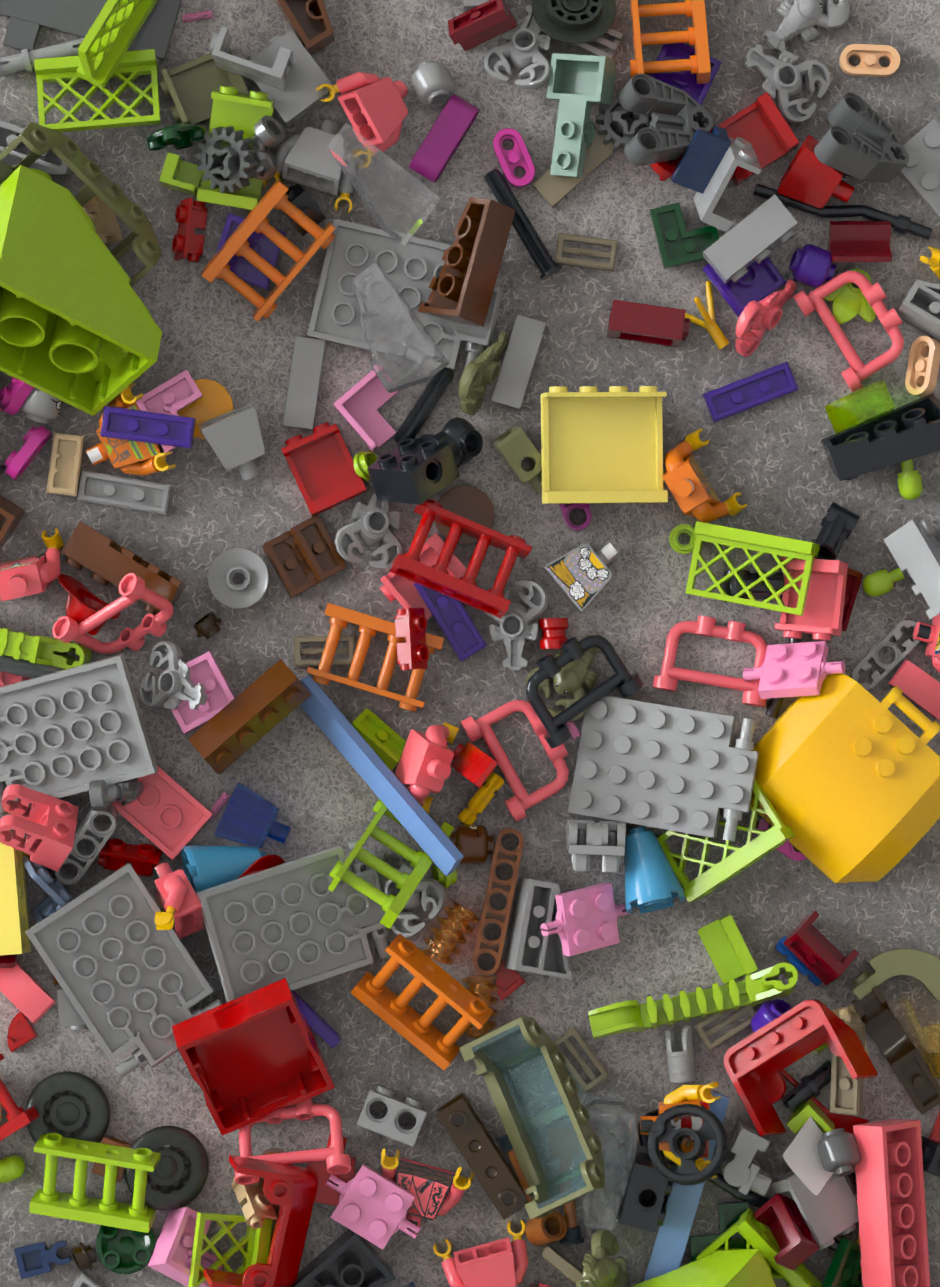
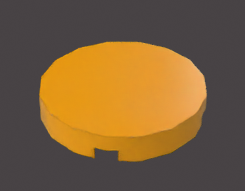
M198 379L194 380L203 397L177 413L179 416L195 418L194 438L205 440L198 425L234 410L232 398L225 387L213 380Z

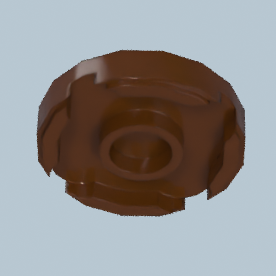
M468 485L452 487L443 493L438 500L445 510L490 529L493 526L495 514L492 502L486 493L476 487ZM436 522L439 532L444 538H447L450 527ZM461 533L457 545L467 546L476 544L478 539Z

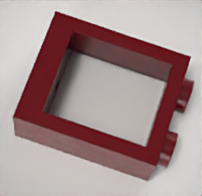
M613 300L606 338L678 348L681 340L686 341V337H688L690 319L685 318L686 310Z

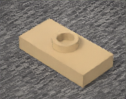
M54 433L46 493L78 496L84 436Z

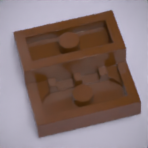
M318 514L262 545L265 554L290 598L303 593L347 568Z

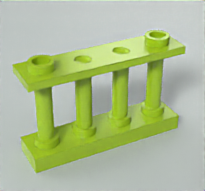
M379 799L372 809L377 814L345 862L343 863L338 860L330 872L329 876L333 878V881L329 885L328 890L333 892L340 880L352 886L382 906L381 910L386 913L379 923L390 929L433 861L425 852L423 853L420 850L416 852L377 826L383 815L402 826ZM444 821L440 829L449 838L454 827ZM369 836L411 862L409 865L414 868L412 873L404 872L403 874L362 848ZM357 858L396 884L395 887L400 890L395 897L392 894L388 896L348 870L354 859Z
M42 1133L34 1145V1152L46 1154L43 1189L38 1188L31 1199L29 1213L149 1233L156 1220V1210L145 1205L148 1171L154 1172L161 1159V1153L152 1152L148 1148L132 1149L67 1138L58 1133ZM58 1156L76 1159L73 1194L56 1190ZM88 1161L106 1164L103 1199L88 1197L85 1194ZM118 1166L135 1169L133 1204L115 1200Z

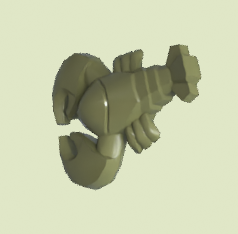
M500 331L498 341L488 346L475 361L471 360L464 369L459 381L458 393L461 399L460 407L465 414L473 416L478 412L485 396L487 384L493 385L497 380L501 370V362H498L503 350L507 349L509 333Z
M592 647L588 649L582 657L568 663L561 668L559 673L550 678L553 679L554 688L557 693L563 695L573 694L574 698L558 700L554 703L556 706L562 705L566 709L586 695L583 684L589 690L593 689L598 675L589 668L595 654H603L599 648ZM560 650L559 653H557L554 658H556L557 656H559V655H560L561 653H563L564 651H563V650ZM539 667L533 668L530 671V673L526 676L525 687L528 682V679L534 674V672L539 670ZM546 679L540 683L538 694L540 690H543L545 697L548 699L551 692L549 679ZM553 708L549 710L554 717L562 712ZM588 708L576 717H574L569 722H575L582 719L588 711Z
M598 1229L592 1235V1255L587 1252L582 1261L584 1266L583 1281H577L576 1287H628V1270L623 1257H617L615 1260L607 1257L613 1256L616 1252L620 1251L615 1236L609 1230Z

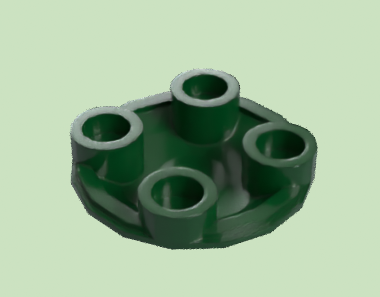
M184 123L166 126L147 138L149 150H162L167 147L166 145H174L177 150L192 147V141L205 139L206 129L199 125Z
M101 1225L96 1238L95 1248L98 1259L106 1269L116 1274L129 1275L141 1271L148 1265L156 1246V1238L152 1227L149 1233Z

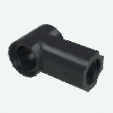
M833 502L827 511L826 517L823 518L820 524L822 528L814 542L820 545L818 557L815 556L817 559L835 560L845 539L849 538L860 518L857 514Z
M748 570L739 572L747 586L761 577L759 573H750ZM723 571V577L732 571ZM776 572L768 578L776 592L784 587L783 573ZM735 576L723 583V588L729 596H734L743 590ZM764 581L750 590L755 599H767L773 595ZM744 594L740 597L744 599H750L747 594Z

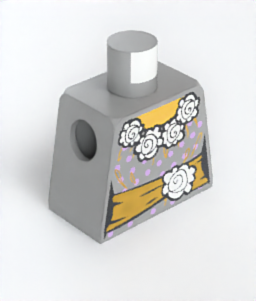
M609 541L595 552L586 542L547 564L544 570L579 613H581L613 577L607 565L618 557L619 553Z

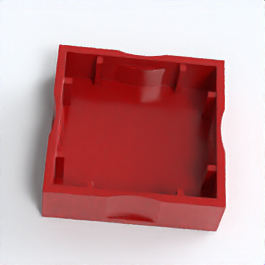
M286 978L172 1026L177 1049L193 1080L202 1089L206 1105L222 1136L261 1120L278 1109L296 1105L335 1088L325 1058Z

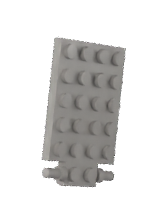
M334 218L333 225L335 230L332 233L336 236L327 247L307 337L436 367H445L450 370L455 369L461 341L467 343L465 348L467 357L464 369L471 360L475 361L484 351V347L491 346L504 290L498 287L499 278L496 280L484 327L461 324L418 312L421 302L426 303L432 292V289L428 287L433 276L438 278L445 261L442 260L445 250L449 249L452 245Z
M124 654L0 687V813L5 812L1 805L3 790L5 789L3 781L6 782L7 786L19 784L55 798H62L89 791L90 781L103 779L108 785L154 774L158 771Z
M604 696L591 705L584 715L568 813L716 838L721 808H724L723 818H726L723 840L735 842L738 820H742L743 812L749 813L759 752L753 751L755 742L752 741L755 720L743 718L740 739L736 740L735 748H733L732 742L737 717Z
M359 839L348 842L350 853ZM336 846L196 892L202 906V916L227 1002L284 978L287 979L291 990H295L374 963L367 933L375 941L379 958L383 959L390 956L385 951L388 947L386 938L388 930L387 927L379 923L386 913L381 910L382 906L340 880L333 892L328 890L329 885L333 881V878L329 876L330 872L338 860L343 863L346 860L341 846ZM355 858L351 864L352 872L383 892L378 872Z
M129 863L25 931L108 1059L112 1061L135 1044L138 1046V1049L131 1053L132 1057L115 1067L121 1078L139 1066L143 1068L150 1064L154 1068L178 1051L172 1030L173 1025L222 1005L216 999L201 1010L197 1008L191 1013L188 1010L214 991L174 930H156L155 913L156 911H161Z

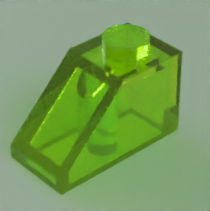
M883 379L854 391L824 406L836 434L889 412L895 408V405Z

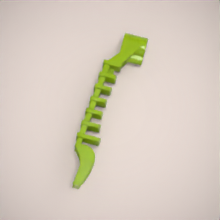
M0 628V656L7 655L13 657V659L29 660L30 663L63 669L88 664L92 659L91 650L75 641L64 643L55 637L45 635L32 636L26 631L15 632L13 628ZM75 651V654L80 655V659L74 661V657L63 653Z
M782 962L765 970L746 975L744 981L735 982L734 979H731L729 984L719 986L718 983H714L712 988L702 990L701 987H697L696 992L687 994L685 991H679V995L674 997L663 994V999L656 1001L653 1000L652 996L647 997V1003L639 1004L637 1000H629L588 1011L593 1039L626 1032H642L648 1028L657 1029L658 1026L666 1024L670 1026L674 1025L675 1022L684 1020L688 1022L690 1019L697 1017L706 1018L710 1014L718 1013L719 1015L723 1014V1011L732 1009L736 1011L745 1006L754 1007L767 1000L792 994L797 986L798 973L793 965ZM780 974H784L785 978L789 979L787 985H783L782 981L779 980Z

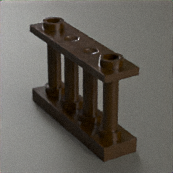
M460 1093L437 1108L439 1112L437 1117L503 1220L525 1207L529 1200L523 1191L518 1177L464 1093Z

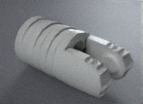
M684 1026L682 1029L683 1050L680 1051L677 1050L675 1029L673 1027H665L669 1083L696 1081L692 1027Z

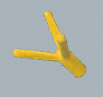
M706 281L708 312L700 298H694V302L705 321L688 313H685V318H689L690 322L705 328L720 350L727 346L729 341L715 321L711 281Z

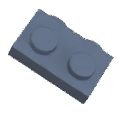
M27 855L22 858L31 878L48 893L32 909V913L37 923H39L74 899L68 893L69 889L65 884L59 882L57 878L54 880L51 877L47 867L30 861V857Z

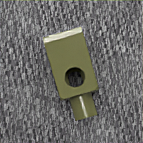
M513 425L490 442V444L516 479L523 484L528 481L538 494L542 492L541 455L520 426ZM525 457L530 460V465L526 469L521 466V462Z

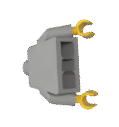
M324 120L319 130L305 127L301 135L295 134L283 142L275 156L277 170L273 177L276 180L282 181L280 175L283 173V179L336 196L339 190L341 196L335 202L336 211L338 210V202L340 200H347L349 202V213L353 207L349 197L350 193L354 191L357 170L352 153L345 149L346 139L337 136L339 126L333 121ZM270 179L262 181L264 187L267 186Z

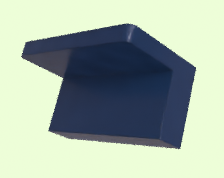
M716 125L711 133L703 129H697L671 176L672 181L703 194L731 144L726 129Z

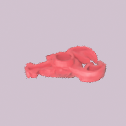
M789 279L784 289L773 292L759 302L753 300L748 303L736 324V336L739 338L735 340L736 352L744 357L752 355L759 346L766 329L769 331L775 328L782 317V307L788 299L791 300L796 290L795 281Z

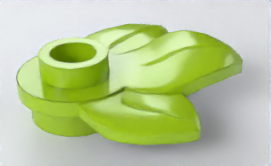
M858 268L849 270L864 274L872 284L871 277L866 271ZM852 283L845 284L823 298V300L833 302L832 314L839 325L850 321L857 314L868 323H871L876 317L875 312L860 288H854Z

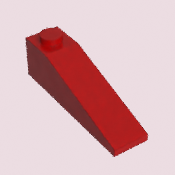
M468 742L465 746L459 743L455 748L453 762L450 766L480 788L498 762Z

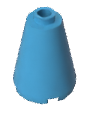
M646 827L630 830L629 836L625 837L624 856L626 912L633 914L632 908H639L641 914L674 906L673 899L678 897L680 902H683L686 899L685 892L654 831H647Z
M188 845L181 849L183 871L187 875L195 893L238 879L255 861L266 856L264 851L259 852L258 847Z

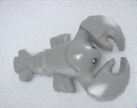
M784 0L781 2L780 7L777 8V13L785 18L776 32L769 30L766 32L765 37L768 39V46L772 50H778L782 53V51L786 50L785 42L801 34L805 42H810L816 36H819L820 32L813 27L814 25L828 29L840 28L848 21L850 15L849 1L838 0L839 3L834 4L833 0H827L826 15L822 13V0H794L793 5L789 0Z
M527 4L524 10L528 17L525 18L520 28L515 27L501 35L502 39L511 42L489 50L483 62L485 71L492 79L500 83H510V79L500 73L501 70H504L507 75H512L511 67L506 60L507 57H510L514 66L518 69L524 68L518 74V77L521 79L529 77L524 80H516L515 85L522 89H536L542 87L549 80L551 65L549 60L542 55L540 49L544 51L549 49L551 37L547 34L541 35V29L533 16L532 5Z
M756 44L744 56L746 68L748 69L755 65L762 76L766 78L762 88L772 98H775V92L778 93L777 108L785 121L801 123L808 120L815 112L817 104L813 102L808 108L803 110L801 105L807 104L809 99L800 98L790 101L789 97L801 92V76L804 75L807 89L811 94L815 91L814 84L818 85L816 99H820L830 85V72L827 67L816 59L805 60L794 66L792 63L799 58L797 55L784 50L779 58L776 59L769 55H764L762 45Z
M374 491L367 505L361 502L356 503L351 517L359 518V521L343 526L336 533L334 543L337 552L343 559L351 563L360 564L363 559L356 557L351 550L355 549L358 554H363V547L355 535L358 534L362 542L367 546L382 540L384 543L375 548L369 555L370 557L380 555L381 559L378 561H368L367 565L374 569H387L392 566L398 553L402 554L403 550L399 538L388 529V526L395 529L400 527V513L398 511H388V501H378Z
M531 580L517 582V586L528 588L530 591L529 594H525L522 590L518 591L519 597L530 606L529 609H526L521 603L516 601L509 605L506 614L501 619L484 612L488 617L500 623V626L489 625L490 635L494 642L504 640L508 658L502 661L503 667H509L511 671L522 670L523 667L528 666L529 660L522 657L526 639L535 640L538 633L537 627L539 626L538 623L530 625V622L543 614L549 605L548 594L543 586ZM507 581L506 587L512 586L511 582ZM494 583L489 584L484 590L492 589ZM506 591L504 598L508 600L512 591Z
M162 641L153 647L150 665L158 669H164L168 666L169 668L163 671L160 677L154 675L155 673L153 672L146 673L139 688L140 698L144 705L152 709L167 707V709L171 710L178 708L181 700L189 701L190 709L198 710L199 705H205L208 697L204 693L205 687L203 684L195 686L189 677L191 670L181 660L183 653L179 645L170 641Z
M380 850L379 852L372 853L382 861L386 862L385 859L387 853L385 851ZM402 864L398 871L403 874L404 872L411 874L413 870L406 864ZM378 873L383 892L388 896L392 894L396 897L400 891L395 887L396 884ZM432 878L422 879L404 908L418 907L421 901L424 912L430 910L429 905L432 902L433 908L428 917L433 919L440 914L445 906V889L438 880ZM402 909L391 929L397 935L400 933L404 937H410L423 931L428 923L425 920L420 924H413L412 920H419L421 915L403 912Z

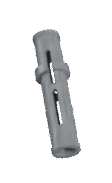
M84 37L31 51L22 49V53L0 58V78L23 71L32 73L33 69H35L34 59L78 56L77 49Z

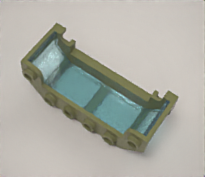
M520 1017L459 1048L465 1062L474 1059L478 1068L475 1070L476 1075L484 1077L529 1185V1188L524 1191L526 1195H530L532 1198V1202L525 1204L530 1219L548 1216L553 1213L552 1210L590 1192L605 1188L604 1157L601 1152L603 1149L601 1140L592 1131L589 1124L591 1120L590 1114L586 1107L580 1103L577 1095L579 1092L575 1080L569 1077L565 1067L567 1062L563 1052L557 1048L556 1044L533 1017Z

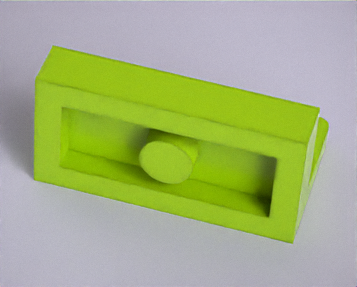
M366 708L351 725L392 771L400 761L406 741L372 711Z
M731 914L698 929L697 932L722 983L726 984L731 979H736L744 974L749 975L758 970Z

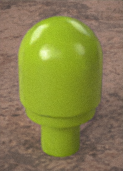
M911 459L901 462L902 473H898L897 478L899 493L907 500L917 499L923 491L921 474H919V470L914 471Z
M900 567L890 572H887L886 569H880L867 575L863 580L862 587L868 596L878 597L890 592L894 588L893 583L905 577Z
M9 1155L0 1159L1 1184L18 1179L25 1172V1162L20 1156Z

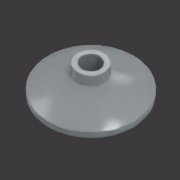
M243 548L229 549L218 555L212 562L208 573V584L213 596L221 604L235 609L247 608L256 604L265 594L269 582L268 570L264 561L256 553ZM238 573L243 574L245 577V581L241 585H237L233 581L234 576Z

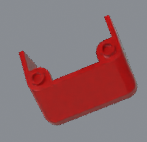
M805 1000L729 1048L724 1055V1067L760 1137L782 1135L787 1132L773 1106L786 1093V1081L781 1071L823 1044L827 1043L831 1052L842 1058L852 1079L874 1078L878 1075L856 1032L819 1000Z
M229 1155L228 1161L236 1173L265 1177L263 1192L269 1202L280 1205L278 1218L275 1224L267 1264H252L245 1270L244 1274L204 1268L203 1275L210 1287H291L295 1283L299 1272L318 1187L317 1178L306 1167Z

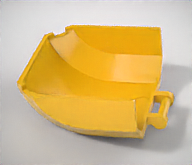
M842 673L828 674L822 682L820 695L798 696L757 741L753 750L759 752L755 778L785 827L789 826L793 831L795 837L788 842L835 884L878 882L908 854L940 818V756L926 745L939 732L940 724L928 719L902 695L903 691L897 685L879 702L857 681ZM893 703L924 731L920 737L915 735L888 710ZM753 791L750 803L751 806L754 805L755 793ZM758 812L772 827L774 826L768 814Z

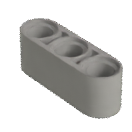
M112 804L109 805L107 810L93 811L91 807L76 829L73 849L63 864L72 863L77 866V869L66 871L61 866L58 872L55 871L57 880L62 884H76L83 877L114 832L117 811ZM98 815H107L111 820L108 823H99L95 818ZM82 839H89L94 844L91 847H82L78 842Z

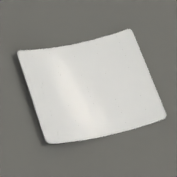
M810 1116L784 1152L783 1158L801 1182L817 1196L834 1172H827L823 1168L817 1148L818 1142L822 1140L823 1133Z

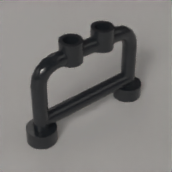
M590 635L580 641L576 637L568 639L560 646L564 652L556 658L552 654H548L536 662L539 670L534 672L528 679L526 696L548 732L544 738L550 748L560 746L571 737L570 732L565 726L567 722L615 688H618L621 695L626 697L635 693L643 686V682L638 674L630 675L612 644L600 635ZM592 647L599 648L616 674L558 715L552 717L538 694L540 683L559 673L561 668L568 663L582 657L588 649Z

